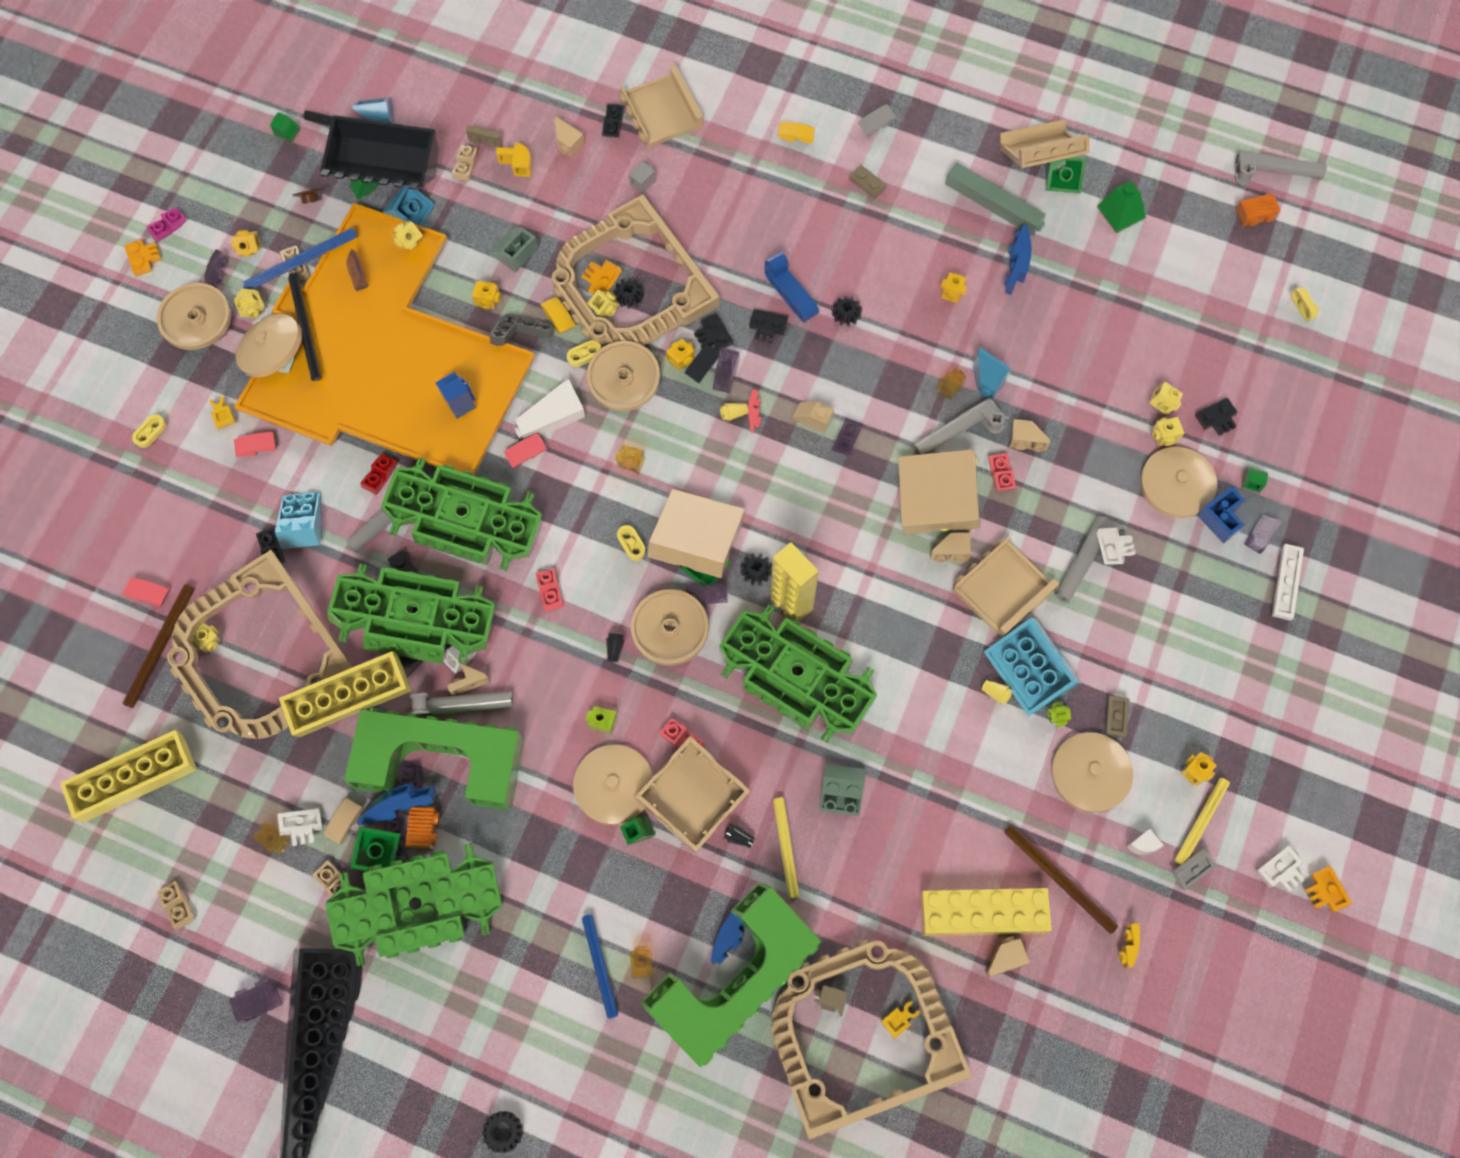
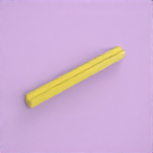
M1220 778L1175 858V863L1181 866L1190 858L1230 785L1228 780Z
M779 797L775 798L773 803L788 898L795 899L799 897L785 801L784 798Z

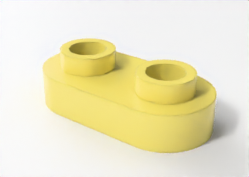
M1303 287L1292 290V300L1302 317L1306 321L1317 318L1319 309L1310 298L1309 292Z
M590 340L570 349L567 353L568 363L573 367H580L589 363L595 353H590V351L595 350L597 352L600 350V343Z
M160 415L149 416L133 433V442L140 448L149 447L165 430V420Z
M628 525L620 527L617 532V538L627 556L633 561L643 559L646 549L635 529ZM630 535V538L625 539L624 536ZM634 550L640 551L638 554L633 553Z

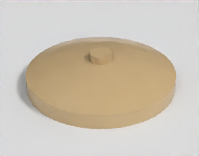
M191 283L176 288L163 299L157 312V326L160 333L171 345L184 350H197L212 345L225 334L231 321V308L223 293L217 288L204 283Z
M285 314L272 315L257 322L245 333L237 347L236 363L246 375L255 378L269 376L282 369L299 349L302 340L300 325L291 316Z
M617 341L602 347L592 357L587 368V383L592 396L602 406L615 411H631L642 407L653 398L660 384V369L655 356L646 347L631 341Z
M1169 447L1154 453L1148 459L1141 472L1140 485L1147 502L1161 514L1173 518H1190L1198 515L1215 498L1217 477L1211 464L1201 454L1184 447Z
M666 589L654 592L644 598L633 613L631 619L633 642L637 650L646 659L656 664L665 666L683 664L694 658L707 641L709 624L706 611L695 597L684 591Z
M1087 732L1070 737L1058 748L1052 760L1051 776L1056 791L1066 803L1080 811L1100 813L1116 807L1126 798L1133 782V768L1128 754L1119 743L1106 735Z
M622 745L602 746L590 752L579 764L573 782L574 795L581 810L592 820L604 825L625 824L637 818L645 811V808L634 798L651 780L653 774L644 757L634 749Z

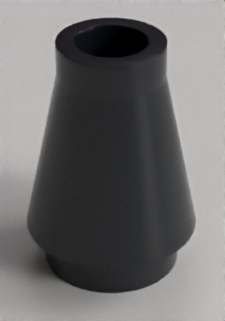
M608 633V638H606L607 661L619 662L625 642L623 640L624 635Z
M731 823L723 837L728 843L751 848L755 837L751 836L737 824L733 825Z

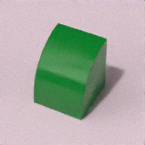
M277 112L270 123L274 136L290 142L294 141L300 131V127L295 121Z
M359 179L358 181H351L350 188L355 197L360 199L372 193L378 182L364 183V179Z
M1248 466L1242 488L1260 493L1267 484L1268 472Z
M637 817L620 826L627 845L636 844L655 836L648 817Z

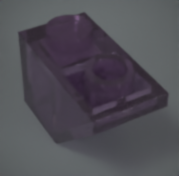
M726 348L721 349L716 366L713 390L731 393L740 363V352Z

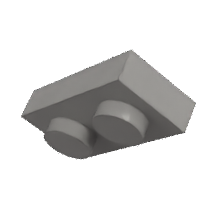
M1203 848L1172 873L1179 887L1186 890L1213 870L1216 865L1209 851Z

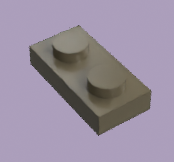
M471 125L467 126V137L472 143L487 145L491 148L502 147L503 141L500 132Z
M862 165L849 175L850 181L874 199L887 187L885 182Z
M1108 696L1106 736L1127 737L1129 698Z

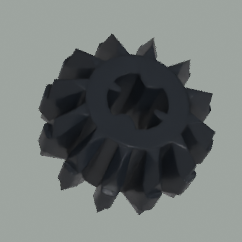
M630 278L627 281L621 279V284L616 283V289H614L613 293L621 307L627 305L629 309L633 305L636 308L637 303H642L644 291L642 285L638 284L636 279L634 281H631Z
M846 295L843 300L838 298L837 303H834L832 307L834 321H840V326L846 324L849 327L850 323L855 325L857 320L861 319L862 306H859V300L854 301L853 296L847 299Z
M752 553L751 559L745 557V563H741L742 570L740 571L741 575L745 576L744 581L751 580L752 586L755 582H758V585L761 586L762 580L768 582V576H772V571L770 570L772 569V564L768 563L769 558L765 557L762 559L761 553L758 557H755V554Z

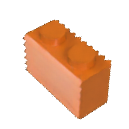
M1274 193L1241 200L1235 208L1243 227L1248 225L1255 226L1259 222H1272L1281 211Z
M414 806L410 808L405 847L411 850H433L434 845H437L438 833H435L436 825L440 823V813L437 812L438 810L435 807Z

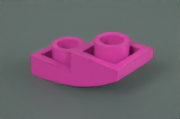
M176 207L162 213V219L146 226V229L153 239L158 242L179 229L186 222V218Z

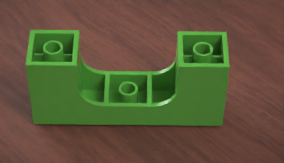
M367 708V711L360 710L344 779L353 789L385 793L395 788L399 766L406 755L417 750L465 756L470 759L471 768L465 799L471 805L511 811L524 745V739L516 728L505 727V729H498L497 726L485 724V727L469 721L461 724L453 719L439 721L438 718L426 716V719L410 713L402 716L394 711L380 713L379 710Z
M759 882L730 911L753 936L755 952L750 962L718 995L710 999H698L672 973H669L640 1003L700 1068L703 1065H707L713 1059V1054L718 1049H722L727 1045L730 1036L733 1033H738L743 1028V1023L758 1012V1007L764 1001L767 1002L772 998L777 987L784 985L789 979L788 976L793 971L798 970L803 965V960L808 955L814 954L821 943L820 939L775 890L762 882Z

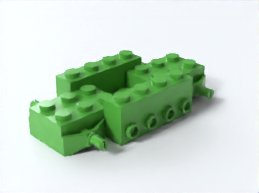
M421 457L418 458L416 466H413V468L395 469L381 504L382 511L393 523L389 532L390 535L397 536L401 525L415 523L411 533L414 543L486 566L495 548L502 555L503 560L499 569L503 570L504 568V571H507L511 560L530 558L542 525V514L532 507L531 504L534 497L533 493L530 495V492H527L525 500L522 502H511L512 492L507 484L502 482L494 483L487 477L481 476L479 478L473 476L468 471L460 472L449 465H438L434 477L431 479L422 470L426 460ZM459 508L467 509V513L464 516H459L456 512Z
M359 564L358 572H355V574L338 575L327 615L329 622H332L341 629L339 641L342 642L343 639V642H346L350 631L365 628L363 634L364 650L384 654L394 652L401 657L443 664L447 644H451L460 651L458 662L462 663L463 659V664L467 663L468 653L479 650L486 651L495 604L482 598V586L480 588L479 585L475 586L472 596H459L460 582L453 579H441L433 575L425 576L412 571L404 572L395 568L383 567L377 582L365 576L367 569L365 564ZM409 607H415L418 611L415 613H409L407 609Z
M767 605L764 612L760 614L743 611L719 645V650L726 661V667L720 675L727 679L734 669L749 670L742 681V689L807 731L810 730L820 714L827 726V730L821 737V740H825L826 743L835 733L854 734L877 697V693L869 683V679L875 671L873 669L870 671V667H867L863 675L847 674L853 660L850 658L851 655L844 650L839 651L834 648L830 641L826 639L823 641L818 638L814 631L802 628L801 624L794 619L789 620L785 618L776 631L769 621L770 615L775 610L771 605ZM796 666L803 669V673L799 676L792 673V669Z
M469 843V849L468 844L464 845L466 859L454 870H452L449 853L439 850L431 852L432 857L423 858L422 854L410 857L411 861L403 863L401 859L390 862L389 867L382 868L381 864L369 867V871L363 873L366 889L352 886L349 882L348 872L344 873V875L343 873L339 874L341 889L331 896L325 904L333 946L351 951L353 954L355 953L356 966L366 964L363 954L364 948L375 939L379 957L386 956L387 959L399 956V952L407 951V953L420 951V947H437L441 945L440 942L448 940L449 943L461 941V937L465 936L462 917L478 921L481 926L482 935H486V932L490 934L489 918L502 907L494 862L476 857L473 845ZM417 897L421 900L422 905L419 909L411 908L410 900Z

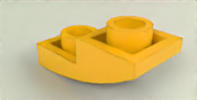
M780 122L777 137L791 143L798 139L811 145L814 141L815 128L801 123Z
M557 296L540 304L548 320L552 321L559 335L576 326Z
M1139 923L1127 925L1124 930L1125 941L1129 944V946L1121 947V951H1119V961L1123 964L1124 969L1132 968L1138 956L1140 946Z

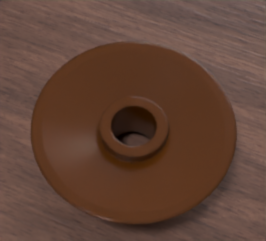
M324 189L304 191L293 194V196L300 197L302 204L319 201L318 193Z

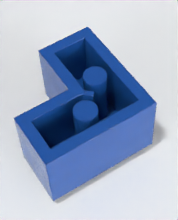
M453 372L435 382L456 419L476 408L473 403L476 399L462 376L458 377Z
M1232 486L1205 506L1198 517L1224 544L1244 526V523L1233 512L1243 504L1245 499Z

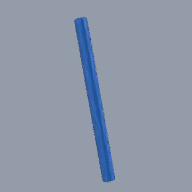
M350 228L243 281L242 286L244 289L252 290L357 238V234L353 228Z

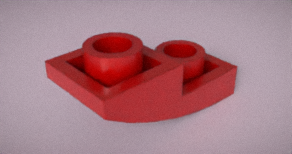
M381 453L371 465V471L360 482L361 487L377 495L392 475L398 464L397 461Z

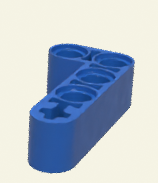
M780 251L765 260V276L802 322H806L819 314V308L788 270V260L783 252Z

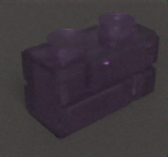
M262 979L254 983L255 987L249 990L243 988L234 993L235 996L230 998L229 1002L237 1023L243 1024L283 1005L274 981Z

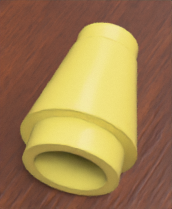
M724 403L723 406H720L722 420L731 421L748 414V406L746 403Z
M988 680L985 681L982 687V691L1000 704H1007L1013 690L1009 689V686Z

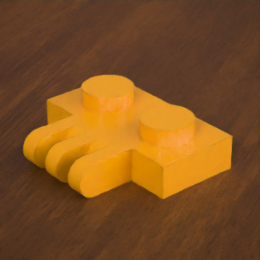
M140 239L124 245L135 277L152 272L151 264L161 260L156 243L144 245Z
M605 260L602 267L594 262H590L589 267L585 270L586 273H583L581 277L591 283L588 287L589 292L595 294L598 289L607 292L620 275L622 268L608 260Z
M1331 866L1310 875L1315 885L1304 891L1306 894L1314 891L1315 895L1309 897V900L1318 899L1320 901L1313 905L1315 909L1327 904L1331 913H1334L1353 904Z

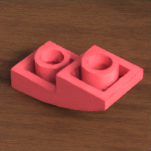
M753 389L748 406V424L751 433H754L756 427H760L762 421L759 409L761 404L759 391Z
M273 432L251 434L234 439L236 457L255 456L256 452H274Z
M536 433L510 447L503 453L512 468H517L528 459H534L547 450V447L539 433Z
M1008 453L989 456V466L997 492L1016 489L1013 470L1010 469Z
M554 568L535 573L545 612L564 607Z
M130 578L122 595L140 603L144 601L160 608L169 589L141 579Z
M672 718L659 733L677 749L690 736L702 747L704 746L702 740L691 734L687 728Z

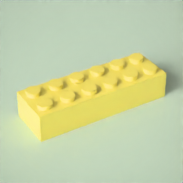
M792 542L773 557L770 600L775 607H780L784 611L783 615L786 618L799 622L813 610L819 571Z
M389 652L280 697L279 700L292 736L302 737L358 714L360 710H367V708H372L412 690L398 654Z
M174 730L61 782L60 785L72 819L85 823L197 771L185 736Z
M1048 888L922 891L920 894L923 936L1047 934L1052 931Z

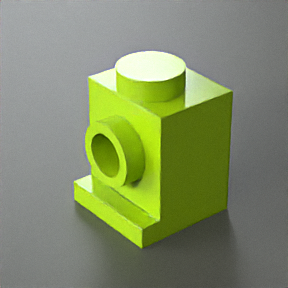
M594 706L592 711H588L586 722H588L590 729L612 735L618 717L617 712ZM601 715L604 716L603 720L598 721L597 716Z

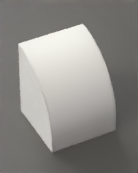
M451 646L446 650L443 662L456 674L463 669L461 664L467 665L477 651L468 653L467 663L463 664V659L462 663L458 662L460 651Z
M1149 829L1129 844L1127 848L1135 854L1148 855L1161 848L1163 844Z

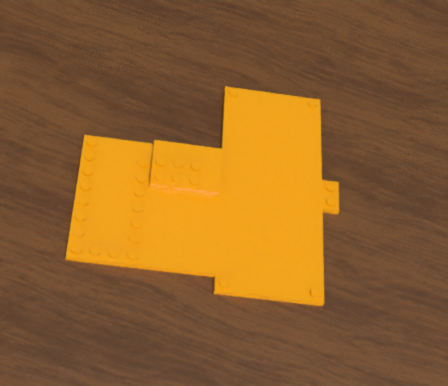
M353 203L334 236L353 228L357 238L323 254L304 288L301 287L321 371V380H311L303 341L301 340L289 372L277 371L265 377H251L234 408L239 412L331 447L341 431L418 460L419 457L426 460L425 463L433 467L449 465L457 471H468L474 476L536 355L533 352L508 343L503 346L492 345L488 336L410 309L409 307L448 239L447 236L414 224L423 235L417 240L418 244L410 250L409 248H398L394 244V238L391 234L398 224H404L406 221ZM288 282L271 312L273 315L285 314L291 316L298 323ZM453 372L458 377L462 376L464 381L468 383L476 399L473 401L476 408L458 419L454 416L435 383Z

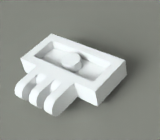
M1118 528L1098 529L1097 536L1104 565L1124 564V556L1136 554L1131 535L1119 536Z
M319 809L277 814L279 835L290 834L292 846L297 845L296 838H299L300 845L305 844L306 836H308L309 844L314 843L312 831L322 829Z
M1289 846L1281 850L1256 871L1269 888L1279 883L1287 893L1292 891L1289 884L1293 888L1298 886L1295 879L1299 883L1304 881V878L1295 869L1303 862Z

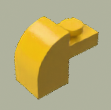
M515 143L514 148L497 147L496 155L499 164H512L514 176L531 177L532 161L529 150L524 145Z

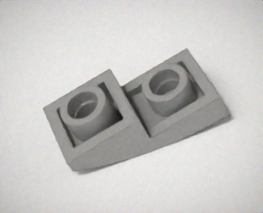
M888 104L868 114L858 124L865 134L870 137L881 127L884 129L897 117Z

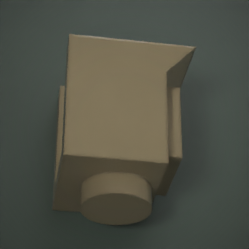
M823 985L821 990L817 989L814 1002L821 1005L820 1009L831 1012L837 1010L840 1017H842L848 992Z

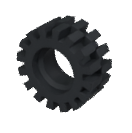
M499 1111L488 1117L482 1127L484 1128L482 1132L483 1142L487 1144V1148L499 1153L509 1152L516 1148L517 1144L521 1141V1136H523V1125L520 1123L519 1117H516L514 1113L509 1111ZM500 1123L508 1124L511 1129V1134L505 1141H500L495 1137V1128Z

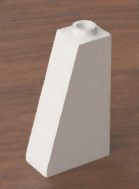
M570 380L564 381L515 420L517 427L514 429L518 438L522 437L524 440L536 433L543 436L585 418L584 409Z

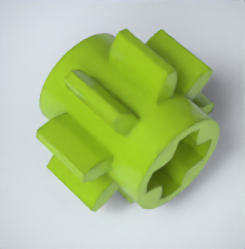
M1062 702L1052 703L1051 709H1047L1048 720L1050 724L1055 723L1056 728L1066 726L1068 724L1067 721L1071 720L1070 709L1068 706H1063Z

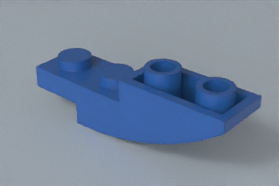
M1023 224L1021 230H1017L1014 237L1016 244L1011 245L1008 253L1011 255L1009 262L1012 264L1009 271H1012L1011 276L1007 275L1004 285L1007 286L1005 293L1010 295L1017 281L1024 283L1030 265L1032 247L1030 233L1026 224Z
M409 783L393 788L369 803L361 812L357 824L371 825L377 821H391L397 818L400 809L408 810L418 805L427 806L433 803L437 794L435 785L415 789L414 784Z
M732 913L724 922L716 938L710 960L713 965L716 963L720 965L728 957L726 953L731 948L735 950L743 943L741 938L744 934L740 928L743 927L745 929V927Z

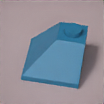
M391 97L356 101L352 105L353 110L366 120L392 122Z
M404 185L389 200L382 213L423 226L435 204L417 189H408V185Z
M982 348L978 350L973 365L976 387L983 397L993 400L1005 385L1011 368Z

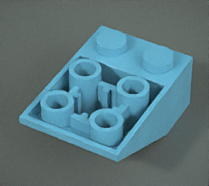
M320 492L282 496L275 530L281 549L317 546L320 544Z

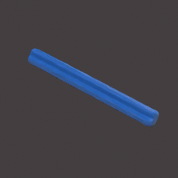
M591 914L582 917V922L606 1016L608 1019L618 1016V1011L593 916Z

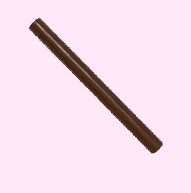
M183 585L122 702L124 706L129 708L135 706L174 630L176 621L195 590L193 586Z
M1010 825L1004 833L1109 934L1117 930L1118 925L1017 828Z

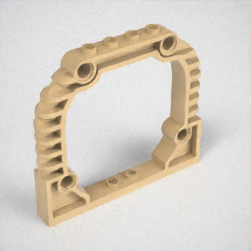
M643 194L608 213L607 219L600 221L595 226H591L586 231H582L579 235L573 236L572 239L566 242L558 253L556 270L552 274L554 294L557 298L562 299V304L567 312L570 310L575 324H579L582 327L581 331L585 338L589 337L590 340L599 342L601 346L617 341H631L642 346L648 345L652 341L659 339V337L668 334L671 330L678 328V326L683 325L685 327L720 306L719 295ZM658 233L665 243L667 251L669 253L672 252L676 263L679 266L681 265L689 275L684 292H679L673 296V305L643 323L630 328H614L608 319L596 317L576 290L577 283L573 268L576 262L583 256L617 237L622 240H628L633 234L651 236Z
M272 550L232 574L230 579L192 602L183 610L174 627L172 637L174 648L167 655L168 662L172 666L170 668L171 673L176 679L180 678L183 683L181 687L187 695L191 694L194 699L192 703L198 711L202 710L205 715L203 717L205 723L209 727L213 726L219 732H232L249 739L272 737L287 729L289 725L282 706L259 719L244 720L235 709L220 704L196 669L198 653L192 645L197 629L207 619L244 596L250 599H257L262 595L263 591L284 593L289 590L300 605L297 608L303 618L308 617L311 621L308 624L315 634H320L330 649L323 654L319 673L311 674L306 680V686L312 685L316 679L324 680L353 668ZM250 584H255V590L248 593L247 587ZM183 653V661L177 663L176 656ZM227 717L229 723L226 727L222 728L220 721L222 718Z
M868 940L857 943V948L852 950L846 947L836 951L837 955L831 958L829 955L817 958L818 962L815 964L803 963L798 970L789 975L788 987L780 994L773 1008L771 1029L809 1140L972 1077L933 979L926 967L914 956L901 950L887 949L886 945L881 941L869 943ZM874 947L881 948L883 952L882 957H873L871 949ZM863 965L872 970H883L893 967L905 976L912 987L929 1031V1035L924 1039V1049L930 1054L929 1063L923 1075L926 1084L904 1093L902 1089L890 1093L891 1098L882 1100V1097L869 1101L871 1106L846 1114L844 1106L831 1101L825 1096L824 1084L820 1080L811 1079L793 1029L792 1017L795 1004L811 995L815 983ZM797 976L804 979V985L801 988H796L792 984V980ZM932 1038H937L941 1043L940 1049L937 1051L930 1048L929 1042ZM812 1084H818L821 1088V1093L817 1097H812L808 1092L809 1086Z

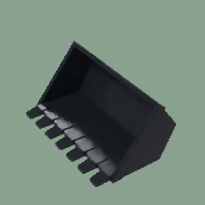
M333 115L319 176L328 177L332 174L336 179L349 177L350 181L364 179V183L379 181V185L385 186L389 183H394L393 187L398 188L404 185H408V189L416 190L419 187L423 188L435 178L439 153L435 129Z

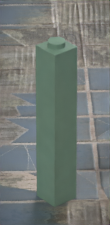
M956 163L947 174L945 185L1022 229L1023 224H1026L1031 236H1034L1037 231L1040 232L1043 229L1046 214L968 168Z

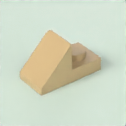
M461 664L466 678L454 679L447 686L451 695L457 696L489 684L490 681L486 674Z

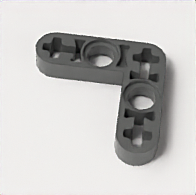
M506 314L490 332V343L495 346H503L516 331L547 339L553 337L554 327L552 324L515 314Z

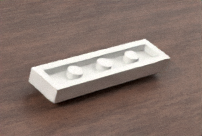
M1289 544L1282 546L1272 611L1273 617L1290 621L1294 619L1304 548Z

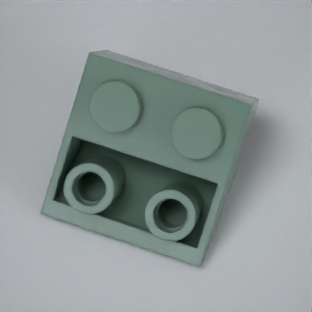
M523 227L511 228L489 251V254L516 273L539 248L536 237Z
M825 764L819 811L859 816L865 785V769Z

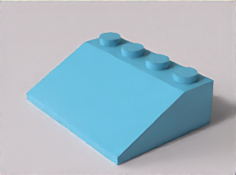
M1036 618L1028 619L984 651L1006 685L1009 686V689L1013 690V695L1028 716L1082 683Z

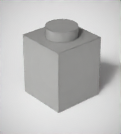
M643 161L628 174L629 184L641 194L656 182L655 169Z

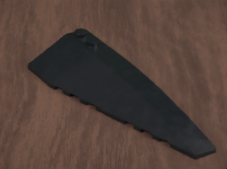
M294 949L285 1051L280 1158H308L312 1139L318 1127V1120L324 1108L325 1098L330 1089L340 1057V1050L343 1041H345L346 1031L354 1012L355 1002L360 993L362 965L356 966L355 953L353 954L351 951L343 949Z

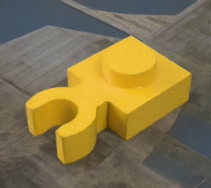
M219 396L220 402L218 404H215L212 399L210 400V405L215 409L211 411V415L218 430L236 423L231 408L226 405V401L222 396Z
M911 1001L904 1005L902 1012L896 1008L881 1021L894 1039L911 1025L908 1019L915 1018L920 1013L919 1010L914 1014L909 1013L908 1007L912 1005Z

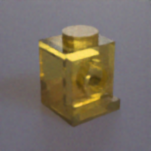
M955 368L951 373L948 372L943 379L939 380L936 390L951 400L964 386L967 377L961 370Z
M622 445L621 451H617L615 461H617L618 467L640 474L645 460L644 450Z
M264 822L252 839L278 855L279 852L285 850L288 845L287 841L290 838L286 835L280 836L278 829ZM274 836V839L269 842L270 838Z
M647 946L634 947V951H630L631 977L633 979L654 977L651 949H647ZM639 959H645L646 964L644 966H639Z

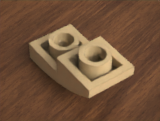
M461 145L456 155V165L452 171L453 179L470 180L476 163L478 148Z
M297 245L280 251L284 262L300 254ZM305 264L288 272V274L297 273L300 281L310 278Z
M346 797L334 813L323 835L339 845L344 844L351 826L356 825L364 806Z
M329 860L312 874L330 896H333L341 889L339 876L341 873Z
M176 881L157 891L161 905L167 911L175 930H179L196 920L184 893Z

